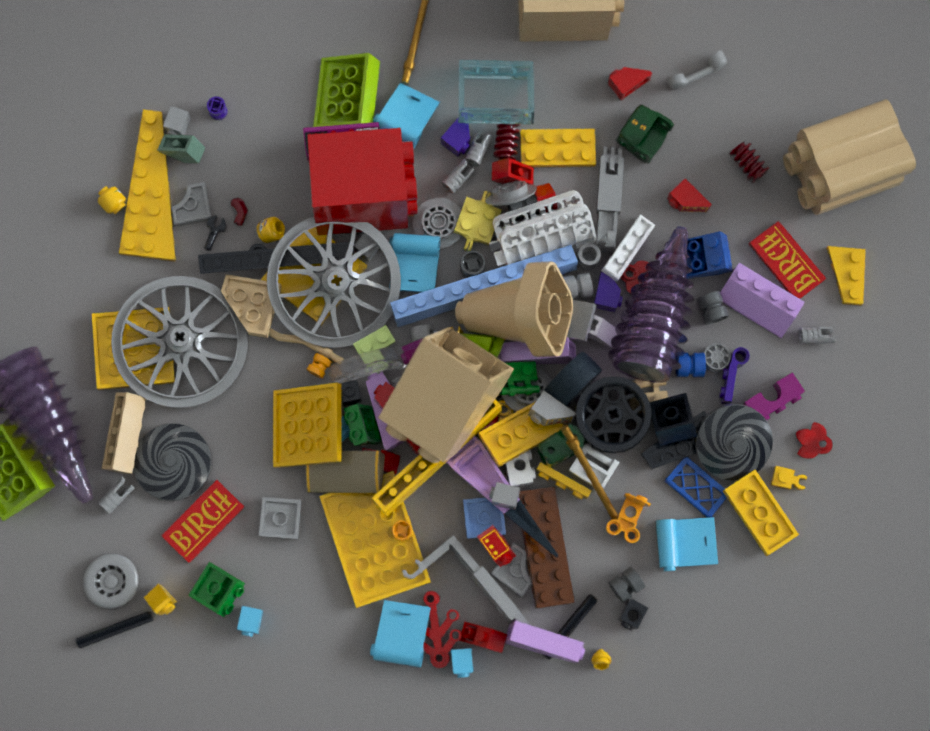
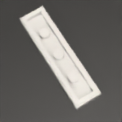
M640 214L601 271L617 282L655 227V224Z

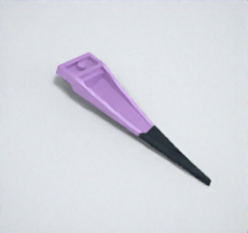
M476 436L446 462L456 474L491 503L492 499L489 498L492 487L496 486V482L510 485ZM519 498L516 510L494 505L553 556L558 558L557 552Z

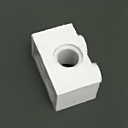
M531 449L505 463L508 483L511 486L533 484V479H536L535 469L530 467L529 460H532ZM517 461L523 462L525 469L517 470L514 467V463Z

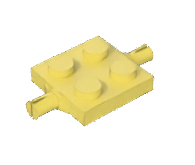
M484 191L481 200L466 197L454 233L462 235L467 239L463 248L465 251H471L474 242H480L489 246L493 236V220L496 216L500 215L501 209L486 203L487 198L485 197L488 191Z

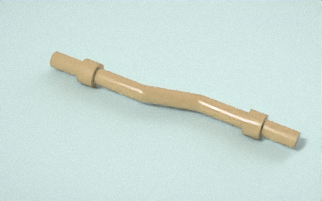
M270 328L268 336L277 341L304 344L341 366L345 362L344 358L333 353V350L328 347L324 348L323 346L314 345L296 335L280 334Z

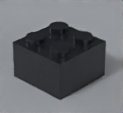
M687 393L650 402L654 429L660 446L698 436Z

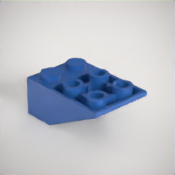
M721 231L667 244L673 281L733 272L728 238Z

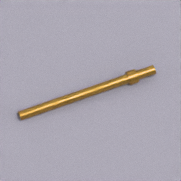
M421 0L408 57L403 65L404 73L401 83L408 85L411 72L414 71V59L429 0Z
M568 425L562 426L561 430L567 439L568 447L574 451L611 519H617L618 514L580 448L577 436L573 435Z

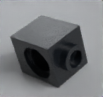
M357 380L341 383V401L343 406L362 403Z
M630 598L618 619L622 622L621 626L630 631L632 628L638 629L648 607ZM630 610H634L637 613L635 621L628 619L627 614Z

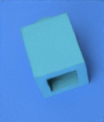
M242 606L237 630L242 631L241 635L253 637L254 633L259 634L263 610Z
M471 648L451 650L453 674H457L458 678L469 677V673H473Z

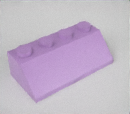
M738 263L720 292L723 304L779 338L783 337L805 303L741 263Z

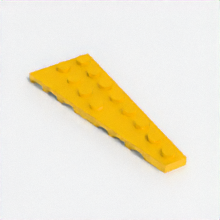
M143 109L119 254L176 261L166 155L158 151L165 134L163 114L160 111Z

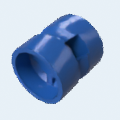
M677 352L675 360L676 377H688L690 374L693 377H705V353L689 355L688 352Z

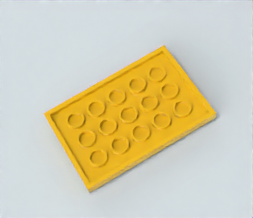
M393 471L383 474L382 488L395 477ZM327 493L319 497L356 608L431 583L427 569L411 580L406 579L402 574V570H407V573L412 575L418 570L415 560L423 561L413 528L411 537L406 541L396 540L392 533V527L397 521L405 520L411 525L404 501L386 516L372 500V497L377 493Z

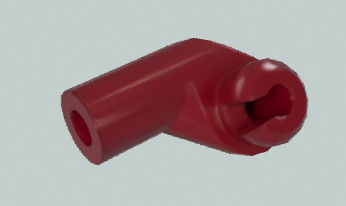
M233 198L231 206L237 212L234 223L242 226L248 209L244 200Z

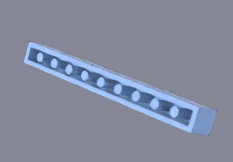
M572 245L390 302L397 328L454 310L456 304L459 301H463L467 293L521 278L526 265L531 262H555L562 275L577 270L578 261Z

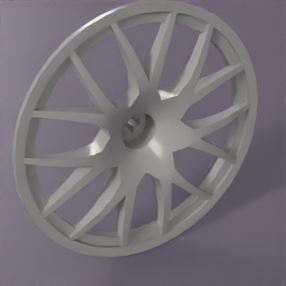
M314 216L305 219L292 227L280 239L271 255L267 271L269 299L280 321L297 337L323 347L350 346L382 328L393 313L390 302L398 300L401 287L400 267L392 246L380 231L367 222L315 223ZM329 224L324 250L307 230ZM333 224H343L352 227L347 251L340 260L332 256ZM356 229L364 232L375 241L352 255ZM302 233H305L322 257L321 266H312L290 247V244ZM378 245L387 262L360 274L353 272V262L362 254ZM287 249L305 269L279 270ZM389 267L390 288L365 279L383 268ZM278 274L308 275L314 283L309 289L280 294ZM334 275H336L337 277H341V281L339 282L338 286H336L335 283H331V280L334 279ZM358 284L369 285L387 291L389 295L383 309L380 310L356 297L353 288ZM307 296L293 317H291L285 309L281 297ZM315 297H323L324 308L310 332L299 325L295 319ZM340 300L347 302L359 329L356 333L342 337L336 318V305ZM355 304L380 314L371 324L363 329ZM328 312L330 313L337 337L315 334Z
M172 276L152 281L138 289L128 298L114 322L111 344L114 361L120 375L138 395L150 402L165 407L188 408L215 399L233 384L241 372L246 359L248 337L247 331L224 298L220 288L202 279ZM183 286L185 287L186 308L184 317L177 321L171 318L168 310L165 288ZM189 287L210 294L191 312ZM161 290L164 315L142 302V300L148 295ZM213 298H216L227 309L212 324L204 328L194 327V320ZM139 304L163 324V330L158 332L148 331L127 319L132 310ZM230 314L237 335L212 332ZM125 324L147 338L122 345ZM176 334H184V341H175ZM207 339L237 340L235 358L212 354L203 350L201 343ZM155 344L160 347L159 354L146 362L132 367L128 366L123 353L125 349ZM190 359L199 360L217 383L211 388L200 392L188 368ZM207 359L233 363L220 380ZM173 360L177 366V373L171 394L166 395L152 390V386L164 364ZM157 364L148 387L132 373V371ZM183 373L196 394L174 396Z

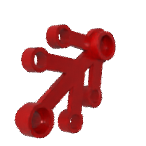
M428 591L423 597L424 603L431 607L429 615L431 628L427 626L426 635L433 640L434 648L424 642V652L430 655V662L434 667L444 668L450 661L449 652L455 643L461 640L462 632L458 629L452 630L450 632V639L443 647L441 639L453 622L459 619V612L454 609L449 610L447 618L439 627L437 605L440 602V596L435 591ZM429 595L434 596V601L431 603L428 601ZM451 612L456 613L455 619L450 618ZM455 631L459 633L458 639L453 638ZM438 654L443 657L441 662L436 660Z

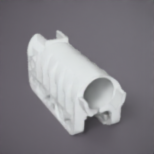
M572 190L496 216L493 220V228L497 240L490 242L489 246L491 252L500 249V251L494 252L497 265L499 266L502 264L510 265L569 245H575L576 248H580L586 243L597 242V237L589 208L583 203L580 193ZM573 196L576 198L574 203L571 202ZM560 203V207L557 210L551 209L552 204ZM536 209L540 210L539 215L535 214ZM519 215H524V216H525V218H524L523 221H521V222H516V221H515V218H516L517 216H519ZM500 221H503V222H504V226H503V227H500V226H499V225H500Z

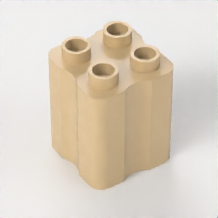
M887 99L801 129L797 134V140L791 143L788 153L783 155L786 171L790 176L797 174L803 186L797 191L800 204L805 210L811 208L815 215L899 186L904 181V176L910 174L916 168L913 152L900 129L894 109Z

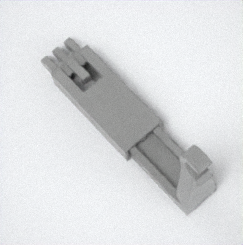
M603 146V155L600 157L596 207V213L599 214L596 246H598L600 252L614 253L616 250L618 215L621 212L624 158H622V147H618L617 154H614L615 147H611L609 154L607 153V146ZM607 164H610L609 171L613 172L615 165V175L606 174Z
M454 535L422 562L416 559L415 564L418 566V570L410 575L407 573V570H402V574L406 579H414L451 549L472 574L470 578L507 623L512 620L513 622L518 621L528 624V621L483 566L480 568Z

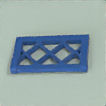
M688 457L683 458L664 481L707 518L712 517L727 498L723 493L725 488ZM688 465L694 470V473L683 474V467ZM694 475L696 486L685 487L684 476ZM697 475L706 480L709 486H698ZM681 476V488L672 481L675 477ZM709 488L711 499L700 500L699 489ZM712 488H715L722 494L718 499H713ZM696 489L697 500H694L685 490ZM711 501L709 511L700 505V502Z

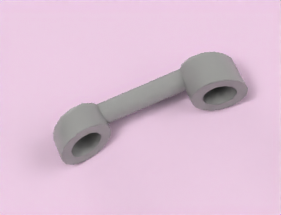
M720 50L707 61L709 67L687 77L684 74L668 77L666 82L669 88H683L689 83L721 70L727 63L723 51Z

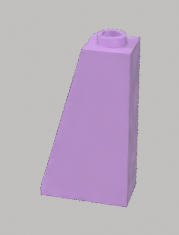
M567 337L560 356L535 357L530 352L526 343L506 342L503 344L498 359L504 363L535 361L536 364H568L576 357V344Z
M375 372L368 377L366 385L384 450L389 452L405 441L398 440L388 434L386 431L388 424L378 418L382 409L374 400V391L379 384L383 385L385 382H389L383 372L379 374Z
M518 621L509 624L505 644L572 663L579 662V659L582 660L585 648H582L584 642Z

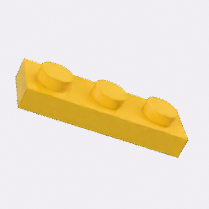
M541 462L536 469L539 472V477L547 481L549 479L555 481L557 487L562 490L567 488L573 491L572 495L581 500L583 497L587 499L592 491Z

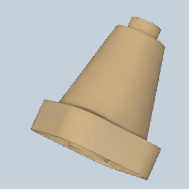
M531 262L526 265L521 278L467 293L463 301H459L456 304L455 315L457 322L464 324L465 328L470 332L526 343L533 356L553 357L560 356L563 352L573 315V299L571 291L555 262Z

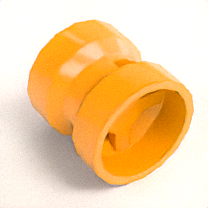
M315 353L312 364H309L306 370L314 376L323 379L325 370L330 367L332 361L319 353Z
M400 520L393 525L392 533L396 540L406 541L412 535V528L407 521Z

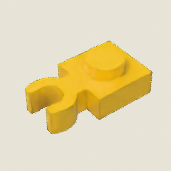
M775 466L771 485L788 490L794 485L796 489L804 490L805 486L799 484V479L806 480L807 476H794L795 470Z

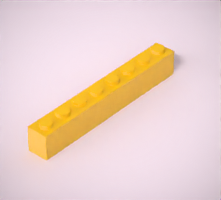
M496 400L493 401L463 446L502 412V406ZM419 454L372 497L373 502L388 516L447 461L443 462L440 460L439 463H433Z

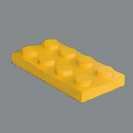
M595 129L520 130L521 163L532 167L596 166Z
M533 402L482 430L478 436L497 466L500 467L536 447L540 442L561 430L563 424L543 426L533 422L528 415L535 403Z
M756 470L723 490V493L766 556H769L799 535Z

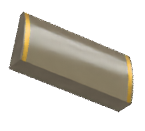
M342 451V462L306 465L307 492L378 493L382 489L385 455L380 451Z

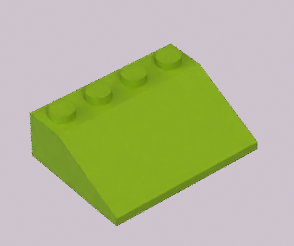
M370 53L321 58L313 127L373 123L380 61Z
M16 421L0 425V517L2 521H5L43 497L55 487V484Z

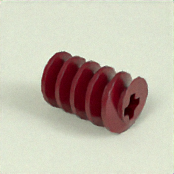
M504 120L497 123L498 130H496L497 137L495 138L496 144L494 145L495 151L493 152V156L496 159L510 158L516 160L511 155H517V151L512 150V148L518 147V144L513 141L519 140V137L514 135L520 132L519 129L515 128L520 126L519 122Z
M742 142L729 155H736L734 161H740L738 164L739 168L745 167L742 172L744 174L749 173L747 178L749 180L753 179L752 183L764 176L770 167L763 168L762 166L765 161L758 162L760 155H753L756 149L749 150L752 144H744Z

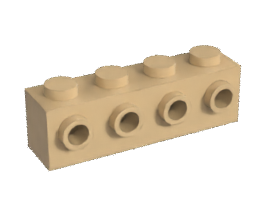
M128 392L116 393L101 469L132 474L135 465L136 449L138 448L139 433L142 428L143 412L145 410L146 399L142 396Z

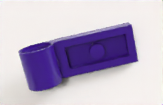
M743 347L736 348L731 353L730 362L727 368L723 369L722 379L725 381L724 387L721 386L719 398H722L721 404H730L732 402L737 368L744 366L750 358L748 350ZM735 354H741L744 360L742 362L737 361Z

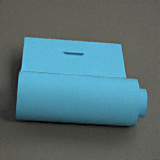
M400 83L381 113L375 115L373 122H379L380 129L401 128L402 142L412 141L413 148H415L421 138L424 127L440 102Z
M394 233V236L390 237L389 243L395 252L400 267V291L421 293L434 289L440 253V236Z
M714 517L656 520L659 567L664 568L665 572L676 571L675 567L718 564Z
M384 600L375 644L371 645L370 650L373 660L421 668L424 656L423 646L431 607Z

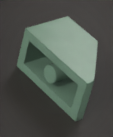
M164 134L158 148L160 153L181 162L199 164L205 147L193 135Z

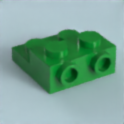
M355 404L344 408V420L349 426V438L354 446L382 443L372 406Z
M209 562L188 596L225 617L226 614L228 615L233 611L235 599L244 593L245 588L243 586L245 583Z

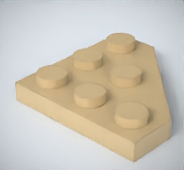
M226 274L221 289L224 298L249 335L268 338L275 311L269 299L267 281ZM278 283L280 293L282 286L281 283Z

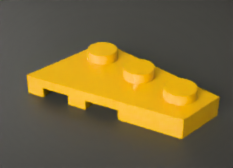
M828 246L826 249L831 258V266L836 275V283L842 303L862 306L864 300L865 249Z

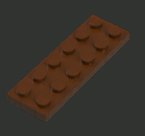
M555 487L520 491L519 499L558 554V558L553 556L522 529L535 609L575 603Z

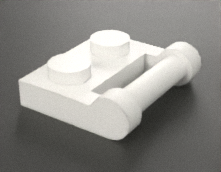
M586 442L582 448L584 455L588 453L609 466L608 471L588 460L604 489L620 462L615 459L613 461ZM576 458L569 472L592 485L579 460Z

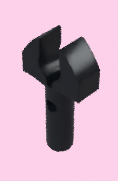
M217 215L209 218L206 224L211 229L204 246L208 251L212 249L217 234L220 232L225 233L227 229L224 218H222L221 224L215 227Z

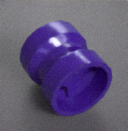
M218 96L211 97L208 100L207 109L210 116L215 120L224 119L228 112L225 101Z

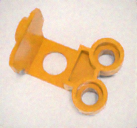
M625 493L624 497L626 499L617 520L612 519L606 524V531L612 536L618 535L622 531L624 532L625 541L633 544L640 538V532L636 529L640 513L644 506L649 507L651 504L647 502L648 499L641 495L635 497L630 493ZM628 506L636 509V515L632 518L627 517L625 514V509ZM610 525H616L617 530L611 531ZM629 532L634 533V539L628 538Z

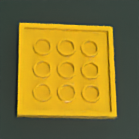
M316 227L307 230L319 244H326L327 235H317ZM302 233L290 244V247L313 245V243L305 233ZM357 258L353 262L352 271L360 274L367 268V264ZM321 263L311 264V265H312V266H321ZM302 265L279 267V270L305 268ZM267 272L261 280L267 281ZM278 274V283H281L282 286L280 294L309 289L314 283L308 275ZM334 275V279L331 280V283H335L336 286H338L339 282L341 281V277H337L336 275ZM307 296L283 298L298 308ZM315 297L302 310L303 313L316 322L325 305L323 297ZM328 312L327 316L325 317V319L323 320V322L321 323V326H322V324L326 321V319L329 317V315H330L329 312Z
M163 307L154 308L155 310L164 315ZM146 309L132 310L127 319L148 331L158 332L163 330V324ZM119 311L92 314L97 390L129 387L120 375L112 353V331ZM125 324L122 345L147 338ZM155 344L125 349L123 353L128 366L132 367L146 362L159 354L160 347ZM173 360L164 364L153 385L175 382ZM157 364L132 371V373L144 385L148 386Z
M341 383L274 390L273 467L281 468L342 462Z

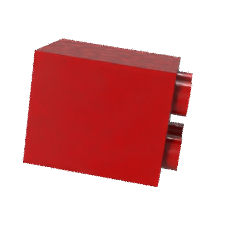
M401 128L307 135L312 207L315 223L367 222L378 231L408 228V215L418 214L416 177H414L413 142H402ZM329 224L317 226V235H327ZM333 224L332 234L351 233L352 231L351 226Z

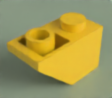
M157 584L144 597L156 614L168 615L176 608L174 604L177 601L161 584Z

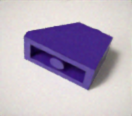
M465 110L441 137V144L457 157L461 153L465 154L470 148L468 113Z
M602 271L599 276L594 304L597 309L615 312L617 307L621 308L623 297L620 296L621 290L616 282Z

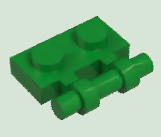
M535 361L506 363L514 370L506 382L507 387H503L500 391L501 395L512 397L515 394H525L529 396L532 393L540 392L539 385L532 386L531 382H537L538 380ZM514 383H523L524 386L515 387Z

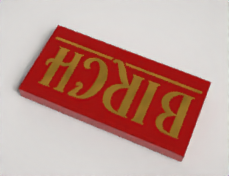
M779 221L749 243L750 247L786 291L799 299L826 280V277Z
M216 480L164 532L162 537L188 563H191L245 506Z

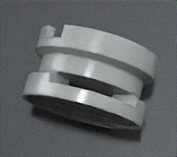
M720 343L711 344L703 352L706 357V369L711 372L722 371L731 359L729 349Z

